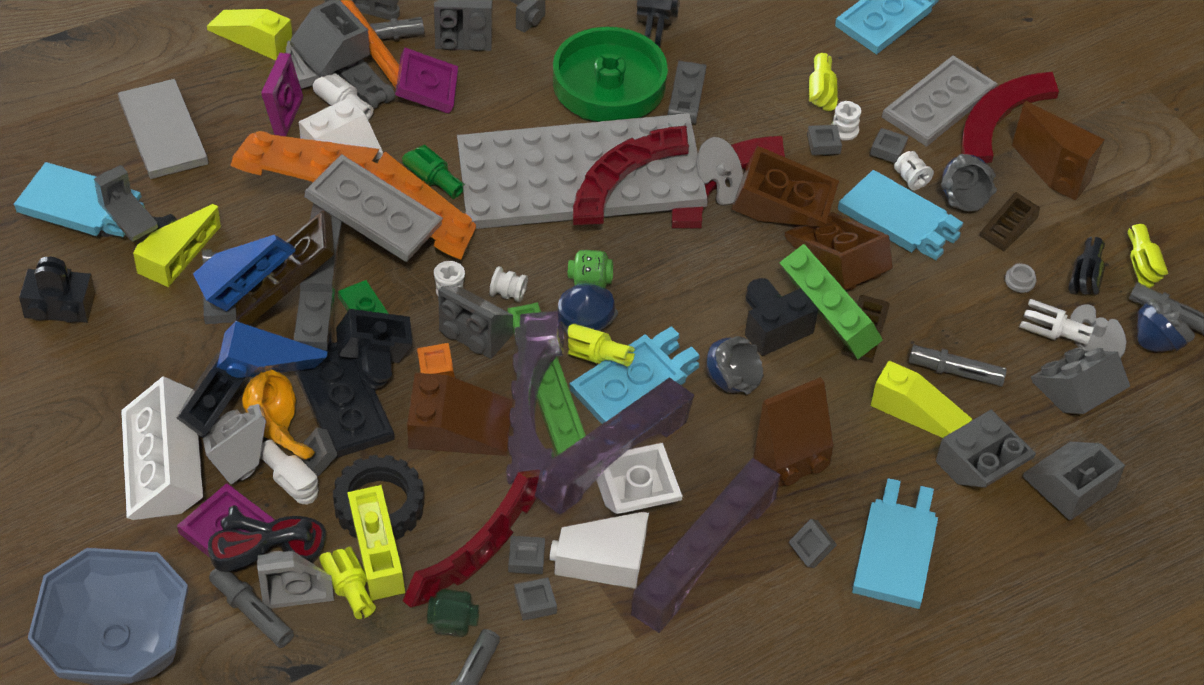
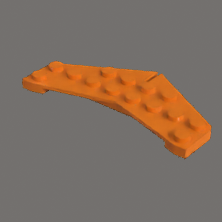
M258 131L250 134L233 155L230 165L244 172L260 176L264 170L314 182L342 154L443 218L441 226L430 237L436 240L434 247L461 260L476 229V224L472 222L469 215L462 213L387 152H384L378 163H375L374 161L379 151L376 148L271 135L264 131Z

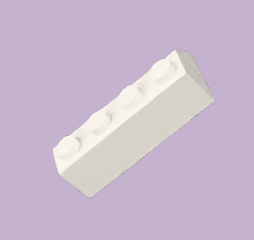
M164 376L122 409L127 518L131 520L182 514L203 498L199 435L176 418L193 389Z

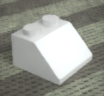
M349 97L299 121L301 139L379 149L376 160L383 155V151L366 115Z
M663 443L598 456L596 480L605 506L615 514L682 500V494Z

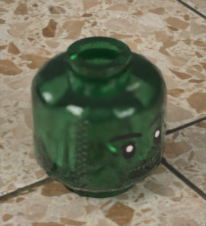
M441 589L437 592L436 597L430 596L427 624L432 625L433 631L436 634L464 637L468 634L470 626L478 625L480 605L473 604L472 594L468 591Z

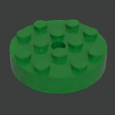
M620 27L590 28L572 35L557 49L553 60V89L559 101L582 119L601 122L640 118L654 110L664 97L668 72L667 60L657 44L638 32Z

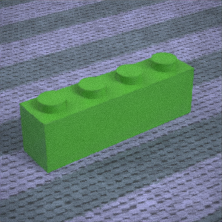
M805 244L779 262L797 289L801 288L818 308L820 316L857 359L883 341L869 317Z

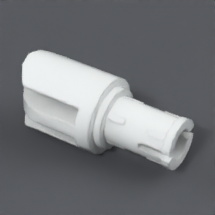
M336 73L320 77L314 81L313 90L316 95L331 106L349 97L364 112L367 119H370L372 116L373 107L357 96V89Z
M1033 299L1029 300L1028 305L1030 307L1057 317L1055 319L1036 311L1026 310L1024 313L1025 318L1050 327L1052 330L1024 321L1021 322L1019 328L1052 340L1062 336L1082 343L1085 346L1088 345L1094 327L1067 319L1068 315L1065 314L1066 311Z
M273 440L263 442L260 458L274 470V481L298 503L305 505L313 503L319 491L317 475L298 456H287Z

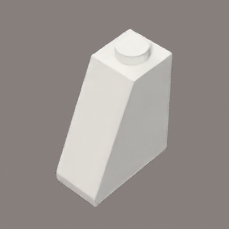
M639 512L562 527L559 541H552L550 560L555 561V575L636 588L649 513Z

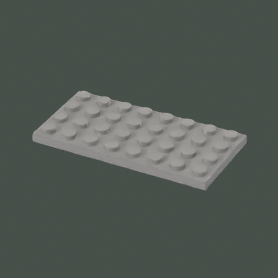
M690 114L457 135L462 182L465 183L463 193L466 214L476 224V229L573 220V205L577 190L583 183L588 170L598 159L615 146L630 138L635 140L649 135L650 131L675 126H687L688 154L654 160L628 174L611 193L605 207L604 216L666 211L674 208L707 207L704 180L700 179L697 172L698 152Z

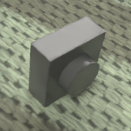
M837 125L808 126L807 136L812 155L841 154L842 143Z
M881 128L872 145L870 155L896 163L907 146L908 136Z
M316 428L303 443L315 452L311 458L305 459L303 462L317 476L338 455L327 429Z
M810 519L789 541L807 567L815 568L837 546L820 522L815 519Z
M511 536L508 572L543 574L545 538Z
M548 577L514 584V592L523 621L557 614V604Z

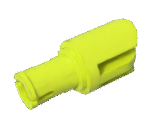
M820 53L814 57L815 71L809 77V102L818 107L823 106L824 111H832L836 108L838 101L837 76L832 71V57L828 56L827 53Z
M1136 224L1132 226V229L1129 228L1128 235L1133 245L1130 258L1139 283L1151 288L1155 285L1154 282H1159L1163 279L1164 275L1169 273L1159 246L1150 241L1147 227L1144 224Z
M572 324L568 328V355L598 364L605 360H610L624 366L632 364L635 354L629 352H634V347L616 343L611 340L609 334L577 324Z
M347 547L345 550H335L332 555L330 552L321 554L319 557L320 563L324 571L331 575L335 593L346 597L356 619H362L361 610L365 618L370 616L375 611L376 606L364 587L367 582L366 575L352 547Z

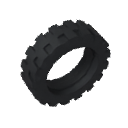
M378 455L368 456L369 459L362 460L360 458L353 461L354 465L351 467L347 465L341 471V478L337 477L334 484V510L336 519L339 518L341 528L343 530L348 529L349 535L357 539L347 492L355 491L367 483L383 481L391 482L401 487L407 495V500L403 506L389 514L394 537L397 540L404 537L407 530L411 532L416 527V521L421 520L424 507L422 479H418L416 469L414 467L410 469L406 461L402 459L399 461L394 460V456L385 455L384 458H378Z

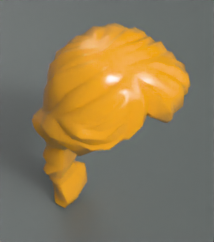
M274 370L260 372L259 375L250 380L244 390L242 404L245 413L248 412L249 406L259 404L263 408L266 419L263 437L282 445L283 448L292 451L303 460L311 458L315 453L314 450L303 443L294 441L288 431L295 413L296 404L290 380L282 373Z

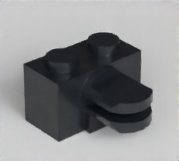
M638 0L637 20L647 22L645 36L649 39L652 38L654 23L658 24L655 44L661 49L665 25H672L673 17L678 18L680 1Z
M50 256L39 259L36 269L27 270L19 300L24 318L88 323L96 293L91 273L72 272L71 269H67L63 260Z
M766 278L754 279L747 286L746 302L752 310L748 311L745 336L751 344L757 346V351L762 357L814 333L818 308L801 288L781 296Z
M349 309L336 327L338 356L359 358L361 382L372 389L381 388L392 376L391 362L399 363L413 345L409 316Z

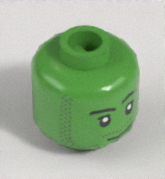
M579 250L575 260H569L568 278L574 279V285L592 283L606 288L607 284H612L613 259H608V255L604 251Z

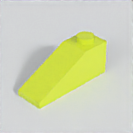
M268 9L223 10L207 25L208 31L273 60L277 59L279 53L286 52L287 42L292 38L291 19Z
M211 204L151 232L143 242L137 245L133 253L137 274L169 287L220 229L221 223L218 206Z
M888 361L876 381L870 406L941 438L973 420L919 373L892 361Z
M382 485L347 492L370 599L373 601L404 594L403 572Z

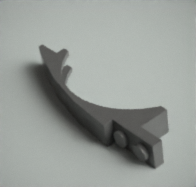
M313 203L310 220L324 209ZM329 212L327 213L332 216L334 255L300 283V299L294 341L321 350H327L328 344L334 342L335 278L342 221Z

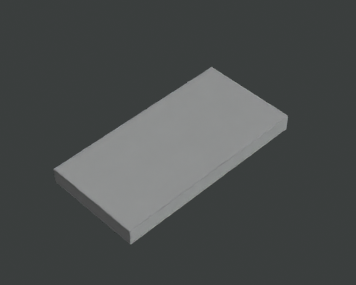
M951 56L885 108L882 118L927 147L968 114L985 94L997 87L998 83L955 56Z
M175 79L118 93L120 104L150 179L208 164L207 155Z
M342 154L305 190V198L406 262L441 226L443 220L441 216Z

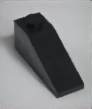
M220 352L215 355L198 379L176 417L202 438L207 435L246 378L233 377L226 370L217 368Z

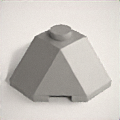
M259 404L249 406L248 412L241 414L237 409L228 411L215 421L207 435L203 438L206 456L230 484H233L238 479L244 480L255 471V467L259 465L266 423L263 408Z
M273 551L268 554L258 555L257 567L262 601L270 609L334 601L331 575L296 552Z

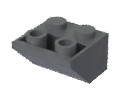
M330 0L312 8L290 40V45L320 77L370 55L368 29L340 0Z
M493 0L436 1L434 3L435 49L491 51Z
M442 286L438 290L439 331L447 338L455 339L468 346L473 352L492 359L512 337V314L462 287Z
M1081 347L1071 349L1065 352L1064 358L1041 366L1042 371L1031 376L1032 382L1063 413L1084 414L1130 387L1118 351H1104L1103 348H1096L1090 351L1083 350Z
M991 409L942 438L936 463L957 484L986 488L1033 459L1036 453Z
M1070 441L1024 472L1023 477L1066 518L1072 520L1116 489L1125 464L1101 443Z

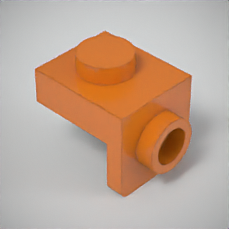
M449 343L417 348L421 373L449 375L455 378Z

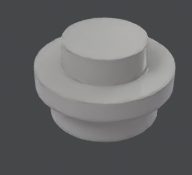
M1016 264L1007 271L1005 282L1010 289L1016 292H1029L1036 284L1035 272L1026 264Z

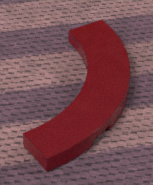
M1053 72L1021 76L1002 83L985 94L976 103L967 118L961 141V154L974 155L981 158L985 163H992L994 156L992 150L994 129L1003 118L1011 113L1013 108L1020 104L1023 105L1025 101L1032 103L1047 99H1057L1059 89Z
M687 126L650 131L647 136L635 140L630 138L615 146L598 159L588 170L583 183L577 190L573 205V225L604 224V212L607 201L615 187L628 174L654 160L688 154Z
M782 136L754 138L731 145L738 155L742 169L746 168L757 146L785 157ZM713 180L704 184L707 201L711 192L717 189V183ZM705 207L672 209L671 228H702V215Z
M539 469L518 472L507 495L485 525L465 545L446 559L428 568L415 571L402 601L410 608L426 604L443 596V590L452 584L461 585L474 575L500 550L514 533L511 530L512 525L522 511L526 514L528 513L539 495L547 475Z

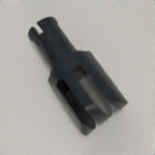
M1089 237L1086 239L1083 254L1078 256L1074 262L1068 288L1071 294L1077 295L1079 286L1083 295L1091 294L1092 287L1094 294H1099L1105 271V263L1101 259L1105 242L1101 238L1095 237L1093 246H1091L1093 238Z

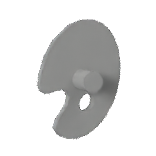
M719 137L709 138L701 145L697 155L698 176L702 181L704 180V184L711 180L717 183V203L724 206L730 205L734 202L743 176L741 163L735 150L727 141ZM726 178L730 181V187H727L725 184Z
M1089 304L1078 306L1073 311L1070 320L1081 324L1086 322L1090 327H1094L1087 346L1074 341L1078 347L1089 351L1096 348H1103L1104 351H1118L1120 358L1124 355L1127 341L1122 326L1116 319H1110L1109 321L1102 317L1096 319V310L1094 306Z

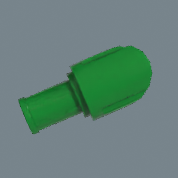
M425 144L405 153L402 157V163L427 185H437L452 199L458 198L462 194L465 183L448 171L447 162Z

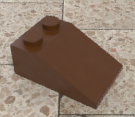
M1025 101L1012 146L1049 188L1076 201L1092 181L1105 139Z
M757 146L746 165L731 209L757 221L824 227L827 223L839 180Z
M834 212L829 213L824 227L800 225L785 232V238L795 249L805 244L844 290L854 289L857 284L868 279L878 278L882 273L893 269L889 235Z
M415 373L407 422L408 449L507 456L513 400L449 375Z
M821 377L763 401L753 461L773 490L783 485H792L800 478L811 473H820L830 466L834 444L825 382Z

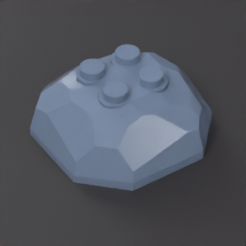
M86 548L43 576L28 641L53 672L62 679L92 685H121L154 677L174 660L189 590L188 585L158 552Z

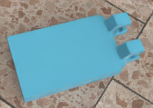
M860 0L836 18L835 26L877 55L927 16L939 0Z
M45 162L14 203L18 213L97 236L101 230L120 237L125 235L98 203L94 178L96 177ZM131 189V193L139 201L141 193Z
M872 170L838 204L839 211L863 225L889 235L890 241L911 253L917 248L921 253L935 260L943 254L944 249L941 247L945 244L946 240L954 243L960 237L961 233L958 230L963 225V222L953 215L946 214L947 211L875 170Z
M671 326L657 334L653 339H650L645 334L628 346H632L635 349L634 352H629L635 354L630 366L605 360L570 382V391L608 432H611L685 383L687 376L699 368V363L696 360L699 359L700 355L691 346L671 360L668 355L679 348V343L676 341L679 339V333Z
M888 478L883 500L876 499L875 503L872 502L852 593L920 609L938 517H935L936 513L929 511L934 489L920 486L915 508L896 503L901 481Z

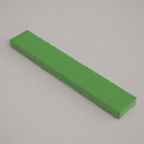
M538 302L507 308V312L513 315V333L558 463L590 456L591 449Z

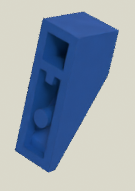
M271 235L216 253L195 271L193 275L206 301L227 311L296 250L294 246L276 235Z
M235 321L224 333L217 368L226 370L229 375L238 378L255 377L260 372L269 370L283 373L315 368L327 357V351Z

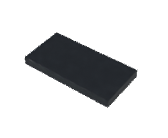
M337 342L328 344V349L324 350L327 351V357L315 368L294 371L318 428L327 429L338 454L335 458L395 440L394 431L375 389L369 388L361 382L359 358L338 356Z

